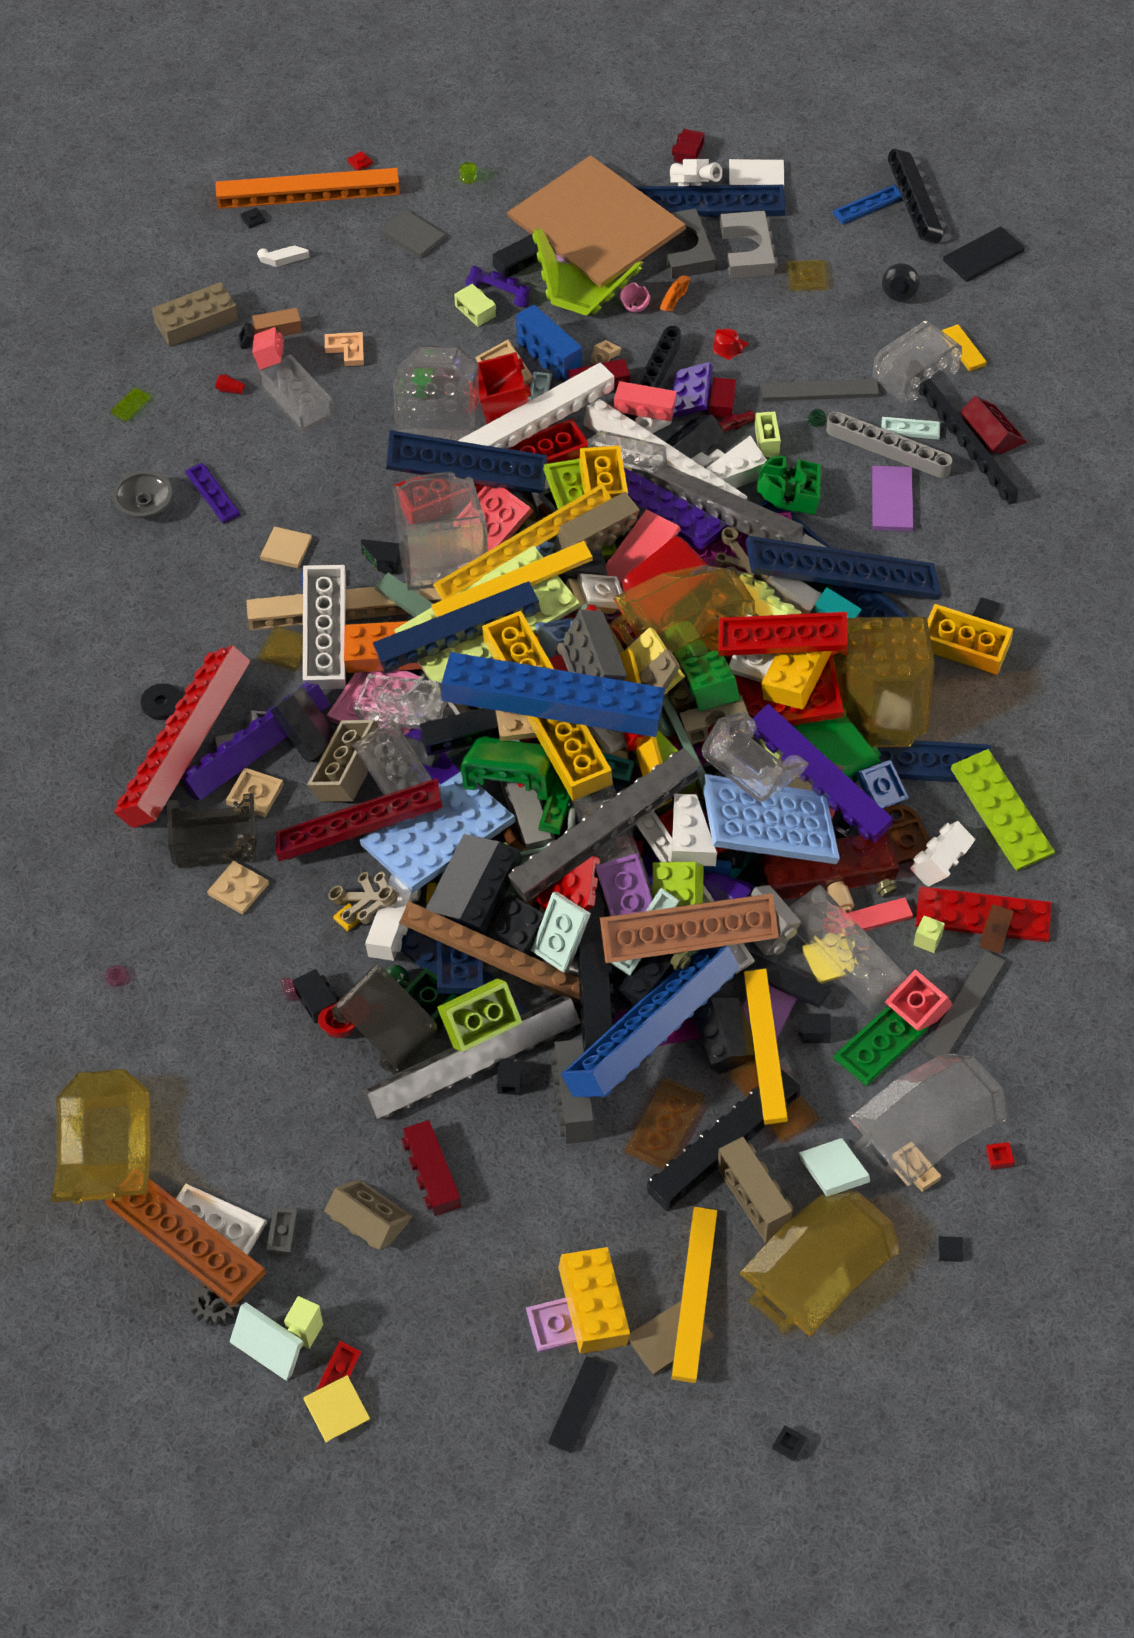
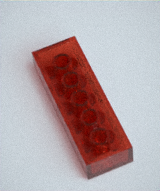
M888 831L875 843L870 839L866 840L861 835L836 839L840 858L837 864L762 853L759 860L764 885H770L781 899L828 892L827 887L839 881L844 882L848 889L877 884L888 878L890 881L896 880L899 864Z

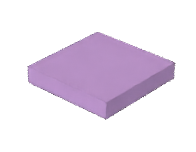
M567 1298L526 1307L538 1353L577 1343L567 1305Z

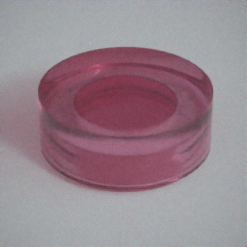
M114 965L106 970L105 979L108 985L119 987L126 983L128 974L123 966Z
M291 978L280 979L287 1001L294 999L296 992Z

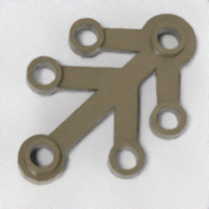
M732 527L723 529L721 540L726 546L731 547L738 559L727 556L725 553H717L715 564L721 567L728 564L745 569L748 572L745 573L737 571L734 567H728L725 570V578L731 581L732 577L749 574L757 581L766 582L769 578L768 575L751 573L749 557L737 542L738 531Z
M363 872L358 877V882L363 886L365 892H347L340 885L330 890L328 897L336 905H343L347 901H359L342 913L341 918L347 924L355 921L358 912V919L363 924H368L373 918V913L381 907H389L396 903L399 892L395 887L388 885L389 877L384 872H379L374 877V882L380 887L379 892L374 891L371 884L373 878L368 872ZM376 901L375 903H373V904H372L370 907H368L367 909H363V908H365L367 905H369L371 902Z

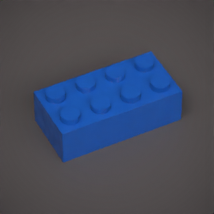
M534 304L516 314V341L518 345L525 347L532 358L536 357L542 367L548 368L557 380L560 379L562 382L569 380V370L582 367V347Z

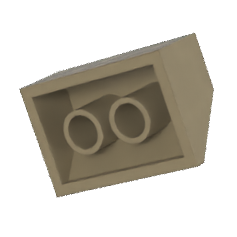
M360 1179L336 1187L324 1212L331 1216L333 1221L343 1224L352 1234L360 1236L367 1241L370 1247L378 1250L389 1246L413 1218L408 1212Z

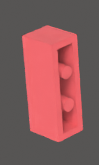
M276 327L254 335L252 353L259 370L281 363L282 355H284L282 350L284 349V339L281 332H277Z
M619 381L614 397V409L623 414L671 422L676 406L677 391Z

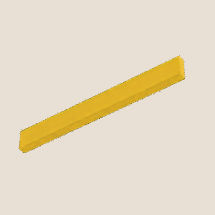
M582 541L432 604L431 607L435 616L439 617L527 581H530L531 586L588 563L593 558L585 542Z
M627 649L619 654L627 673L625 681L641 684L633 651ZM643 735L642 741L636 748V753L644 777L656 765L663 762L656 737ZM672 798L665 802L663 805L672 801Z
M766 969L745 971L744 977L764 1124L788 1122Z
M694 1207L672 1380L696 1383L717 1210Z

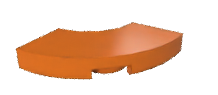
M683 275L676 279L662 301L661 310L673 311L677 301L685 295L691 280L690 277Z

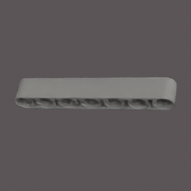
M832 412L827 417L826 431L833 437L939 478H946L951 473L952 457L947 453L840 412Z

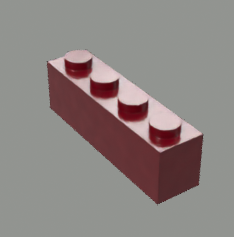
M430 1120L403 1128L404 1137L401 1138V1143L404 1151H409L411 1157L408 1158L412 1171L417 1170L419 1175L416 1177L419 1190H424L426 1196L423 1198L427 1210L432 1209L434 1216L460 1208L459 1193Z

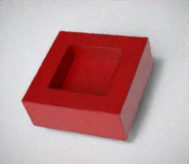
M363 151L347 158V162L356 171L363 170L373 164L372 160Z
M1010 1142L986 1145L990 1170L1014 1167L1015 1162Z

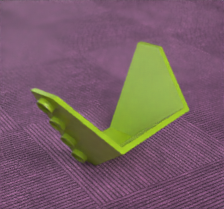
M540 228L534 229L533 240L539 250L537 258L539 263H542V279L547 284L546 296L552 305L585 316L591 313L595 315L602 308L600 305L605 301L611 300L615 293L629 282L632 276H635L642 270L641 266L644 262H636L619 280L614 279L603 288H600L572 265L558 261L543 230Z

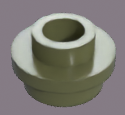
M889 878L881 881L876 889L877 894L880 893L882 897H885L887 894L897 891V882L895 880L890 881Z
M684 951L674 954L670 963L676 971L684 970L691 961V958H689L690 952Z

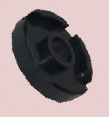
M156 684L144 691L140 704L145 715L155 720H166L175 712V706L182 699L180 691L173 685ZM159 699L167 700V702L163 705H158L156 703V701Z

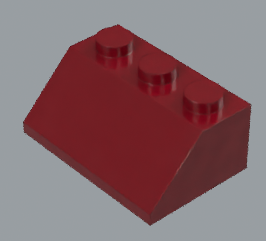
M974 396L960 411L964 422L968 427L975 430V436L986 443L985 447L991 453L1003 454L1028 442L994 403Z

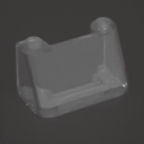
M745 712L719 718L703 744L702 755L710 764L755 800L763 802L772 798L799 777L809 763L798 755H791L782 763L754 741L752 737L756 731V724Z

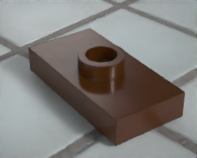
M991 905L979 947L1001 953L1013 915L1012 910Z

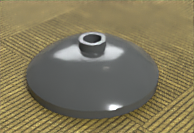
M153 471L130 473L119 480L113 490V502L118 511L128 517L138 519L149 518L161 513L169 506L173 496L172 486L168 479Z

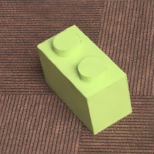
M473 284L454 294L455 306L477 327L496 317L494 301L487 298L483 291Z
M756 413L755 433L758 448L765 458L780 456L781 440L776 413Z
M298 1296L284 1323L286 1330L303 1340L301 1348L304 1346L310 1349L323 1326L320 1306Z

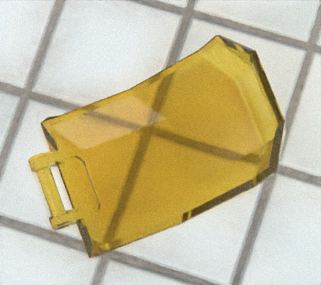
M700 565L661 573L615 596L613 600L622 615L612 622V626L615 630H618L627 647L634 642L625 627L627 623H629L637 638L649 627L653 628L667 650L674 652L700 638L719 634V618L746 617L747 614L756 616L755 600L735 570Z
M125 1069L77 1073L56 1097L57 1165L53 1193H51L52 1203L73 1201L74 1205L82 1204L84 1201L106 1199L122 1201L123 1197L148 1194L151 1161L149 1089Z
M846 1190L828 1197L822 1194L779 1229L740 1272V1275L757 1289L748 1303L753 1308L757 1307L778 1327L779 1332L784 1335L795 1324L806 1335L812 1337L854 1289L901 1251L893 1222L858 1191ZM764 1296L787 1315L785 1320L763 1301Z

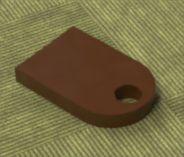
M904 805L889 806L884 811L889 815L893 812L899 813L901 818L893 819V826L881 838L894 866L914 861L913 859L921 851H926L928 848L926 844L930 841V838L919 815L913 809Z

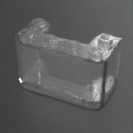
M926 320L877 353L874 359L872 379H877V383L905 405L909 401L913 402L917 399L920 383L930 379L939 370L944 369L947 375L955 374L959 370L962 346L929 320Z

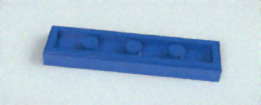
M892 185L833 210V215L844 225L903 200L900 190L895 185Z

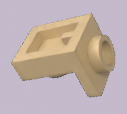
M606 340L594 345L590 362L593 364L609 362L611 358L620 355L621 347Z

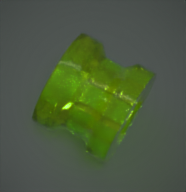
M464 162L459 166L461 182L471 184L477 180V166L474 163Z

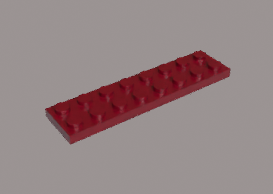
M436 778L276 831V856L278 861L290 860L295 856L311 853L325 846H333L337 842L346 839L351 840L358 835L372 833L377 829L393 826L398 822L414 819L419 815L428 812L432 813L443 808L439 779Z

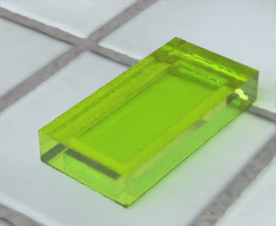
M134 387L110 412L126 422L150 399V395Z

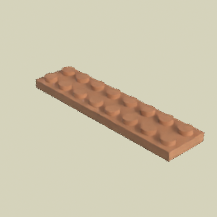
M773 894L600 918L606 963L779 938Z

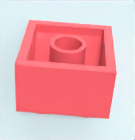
M916 969L885 1001L891 1009L917 1031L938 1022L953 1006L950 999Z

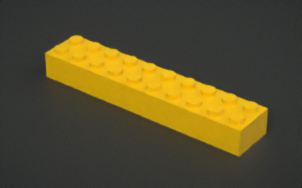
M521 611L482 626L484 642L494 659L554 669ZM525 715L572 801L613 785L612 770L586 725Z

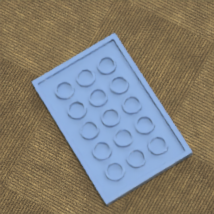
M461 772L441 784L443 808L432 813L428 812L419 815L414 819L398 822L393 826L377 829L375 832L369 833L360 839L361 846L412 893L445 871L463 834L492 839L516 822L515 816L478 784H476L475 790L464 789Z
M704 774L702 785L714 847L837 864L840 858L827 799L823 795L820 797L812 790Z

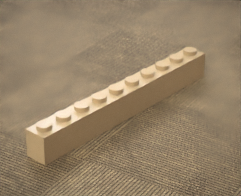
M441 579L404 583L433 604L442 601L433 586L434 583ZM375 587L346 590V620L409 614L375 590ZM303 594L246 600L250 630L303 625Z

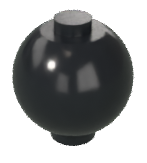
M905 263L890 266L882 277L883 291L894 301L909 300L916 294L920 284L917 271Z

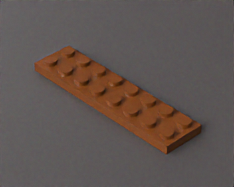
M139 1170L104 1202L107 1208L231 1307H234L267 1273L265 1268Z

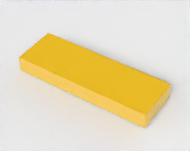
M958 324L941 330V335L969 372L986 366V360Z

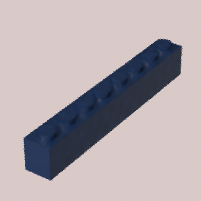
M527 581L373 642L375 653L384 673L395 671L401 666L415 663L426 656L435 655L439 651L453 648L464 641L473 640L483 634L482 626L518 611H521L524 617L534 616L540 612L539 600L530 581Z

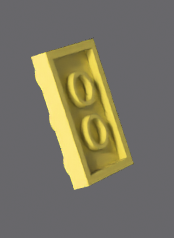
M649 627L627 649L633 651L638 673H640L667 648L656 631ZM680 669L668 688L665 689L664 695L685 677Z

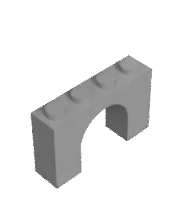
M765 211L721 214L720 228L722 239L749 238L760 245L753 251L728 253L727 266L730 279L774 275L775 269L778 268L777 257H774L775 245L771 244L773 240L772 231L768 230L770 229V220L766 218Z
M807 534L803 536L801 544L826 547ZM769 576L766 581L769 587L775 589L773 596L780 598V601L783 603L794 605L795 609L802 612L801 614H810L822 595L801 580Z

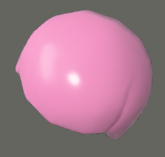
M630 283L621 290L620 300L626 310L638 313L645 310L649 305L650 295L645 286L641 287L636 283Z

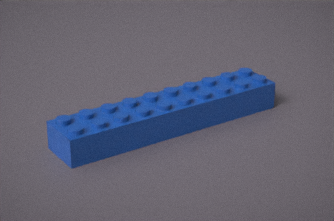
M450 652L441 683V701L651 737H656L665 692L663 687Z
M720 946L700 949L690 957L691 961L684 970L676 971L674 969L564 1070L561 1075L572 1096L584 1098L608 1096L612 1092L611 1089L623 1082L628 1073L637 1069L644 1058L654 1053L653 1050L658 1045L667 1041V1037L672 1032L678 1030L686 1019L694 1015L696 1009L706 1004L707 999L712 994L720 991V987L725 982L730 981L734 977L733 975L740 969L730 947Z

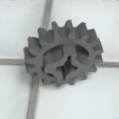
M196 1282L198 1289H191L193 1297L189 1298V1303L192 1305L190 1309L192 1314H195L197 1321L203 1319L205 1325L213 1321L214 1326H217L220 1320L227 1324V1317L235 1318L233 1311L240 1310L238 1303L231 1307L203 1283ZM200 1302L205 1304V1310L200 1306Z

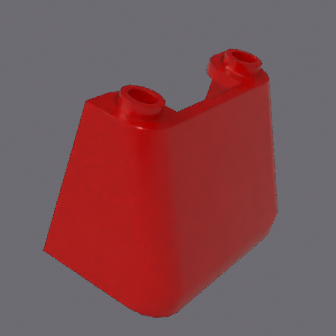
M516 352L472 364L486 424L526 404L529 401L528 397L532 396L529 385L524 383L521 371L525 369L522 358L518 359Z
M675 536L626 575L622 584L624 597L627 601L626 608L661 631L674 621V607L700 586L705 591L714 589L718 584V576L685 540Z

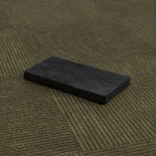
M1000 226L943 256V261L963 280L968 282L1024 252L1025 247Z

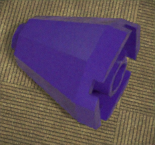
M712 872L710 875L706 873L703 876V885L714 901L749 897L755 889L748 882L717 872Z

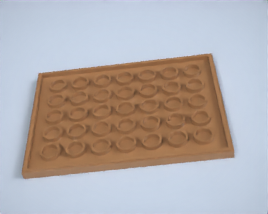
M591 155L507 212L508 217L530 234H533L536 228L542 229L547 240L551 243L553 251L600 288H603L630 269L636 262L641 261L686 229L685 223Z

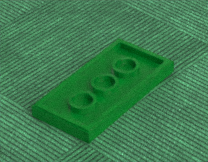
M887 1006L834 1054L833 1059L867 1087L927 1032L928 1028L917 1031L893 1009Z

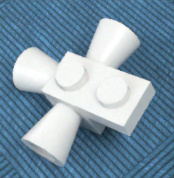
M683 159V165L674 163L671 166V182H678V186H689V182L690 186H701V182H709V180L718 182L722 177V167L715 162L709 164V159Z

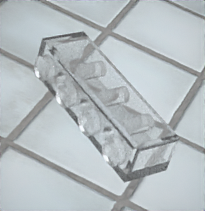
M603 430L587 440L588 448L620 445L623 466L654 473L667 464L666 445Z

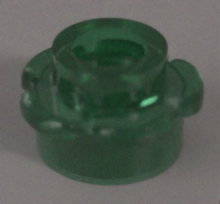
M820 409L812 410L807 421L814 427L825 425L826 416L824 411Z

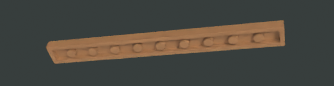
M408 901L399 921L400 924L559 996L565 995L571 998L572 1002L580 1005L579 981L577 977L569 973H563L549 964Z

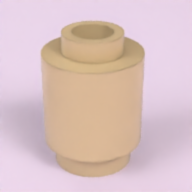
M841 881L827 887V896L833 912L839 915L852 912L855 905L848 886Z

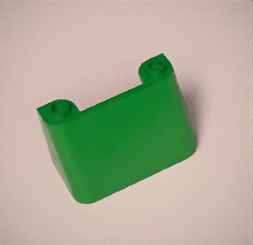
M845 713L842 718L793 725L798 732L831 762L844 766L843 773L854 783L858 780L857 772L881 763L879 759L881 754L874 745L872 747L869 746Z
M489 737L478 738L464 757L461 765L464 789L475 790L476 784L484 785L486 779L525 784L526 791L534 790L538 794L537 799L539 800L548 799L556 775V770L542 745L510 740L500 741V739Z

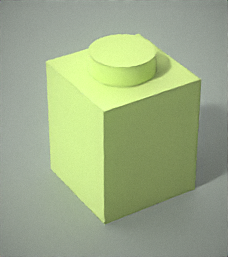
M923 916L915 933L914 946L935 953L942 938L945 923Z

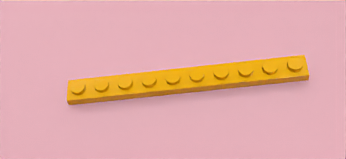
M603 483L437 581L433 584L435 590L442 600L462 592L478 582L484 575L533 546L536 548L558 534L561 525L612 499Z

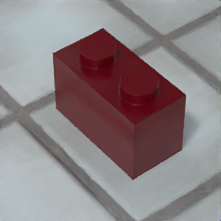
M713 377L709 392L710 399L708 400L707 410H705L709 411V415L713 414L714 418L719 419L731 417L736 392V379Z

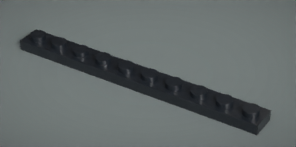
M917 361L911 362L907 373L909 381L916 384L919 394L927 398L930 408H934L937 411L938 418L941 421L944 420L951 434H955L959 445L965 447L968 451L969 458L975 460L980 472L987 475L990 485L992 487L995 486L999 491L1000 498L1006 500L1009 505L1017 501L1018 489Z

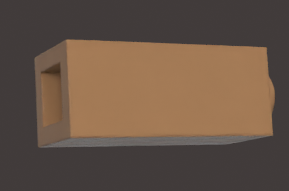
M297 308L252 316L254 335L276 327L278 333L281 332L282 336L302 333Z

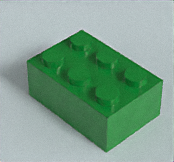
M711 651L700 657H690L686 661L680 662L683 675L685 676L684 679L699 712L740 700L735 676L725 657L719 656L718 651Z

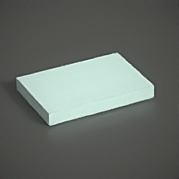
M553 892L531 951L563 973L569 972L591 913L559 892Z
M842 1138L799 1152L801 1161L827 1197L870 1182L869 1174Z
M245 1302L240 1306L230 1343L287 1381L292 1376L303 1340Z

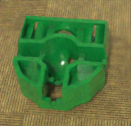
M785 456L770 457L760 471L757 480V491L762 494L765 500L774 504L775 508L815 515L820 501L821 464L798 459L795 467L787 469ZM805 483L810 484L808 490L804 489ZM783 498H792V501L786 504V500H783Z

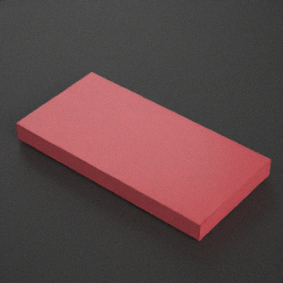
M646 509L607 562V576H616L622 586L626 575L675 537L681 530L680 526Z

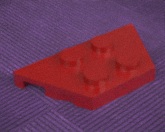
M592 856L537 895L535 900L546 911L552 893L559 892L584 910H590L595 906V889L598 878L594 877L595 865L600 864V859Z

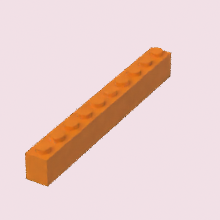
M397 168L216 181L218 209L400 195Z

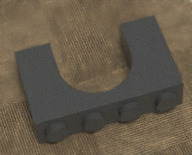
M696 208L671 213L686 225V229L674 238H688L696 243V246L688 251L667 254V268L671 279H676L683 275L693 276L714 272L715 265L718 264L717 255L712 252V242L708 241L707 229L703 228L702 216L698 215Z

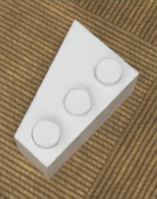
M749 436L706 469L732 487L737 488L758 480L760 471L767 459L752 437Z
M674 794L671 862H698L704 866H716L717 852L713 846L712 837L697 795Z
M959 821L951 825L949 823L945 824L939 830L940 835L937 838H932L926 844L928 847L926 851H921L913 859L915 863L910 869L928 887L947 878L951 874L948 871L952 865L954 867L957 866L959 863L958 858L961 855H965L975 841L974 837Z

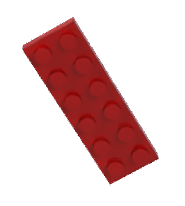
M847 612L719 618V656L848 650Z
M919 886L915 927H919L923 916H927L945 923L944 930L983 934L989 911L993 904L1013 911L1006 934L1007 938L1048 942L1051 902Z

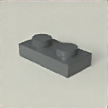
M273 1208L267 1254L291 1256L298 1216L297 1209Z

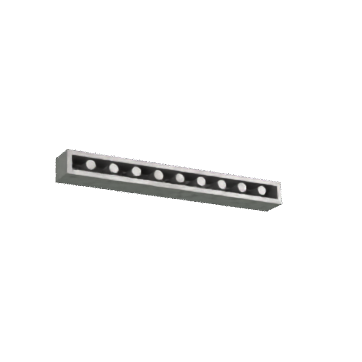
M647 456L632 465V472L715 518L724 521L728 526L753 537L802 543L803 525L651 457Z
M685 748L679 752L672 753L668 760L656 765L646 776L639 777L632 786L621 790L614 799L603 803L599 810L592 815L585 816L581 823L575 827L567 829L563 836L548 843L546 848L539 853H534L523 865L516 866L508 875L511 886L528 903L674 797V794H678L702 776L701 765Z
M563 995L521 1015L522 1024L464 1052L452 1047L361 1090L372 1116L376 1119H386L395 1110L411 1107L414 1101L428 1099L434 1095V1092L440 1089L447 1090L461 1079L463 1081L471 1079L475 1076L474 1073L480 1070L487 1071L492 1069L495 1063L500 1060L513 1059L516 1053L530 1051L535 1048V1044L541 1041L548 1042L553 1040L558 1033H567L574 1030L575 1025L581 1022L572 999Z

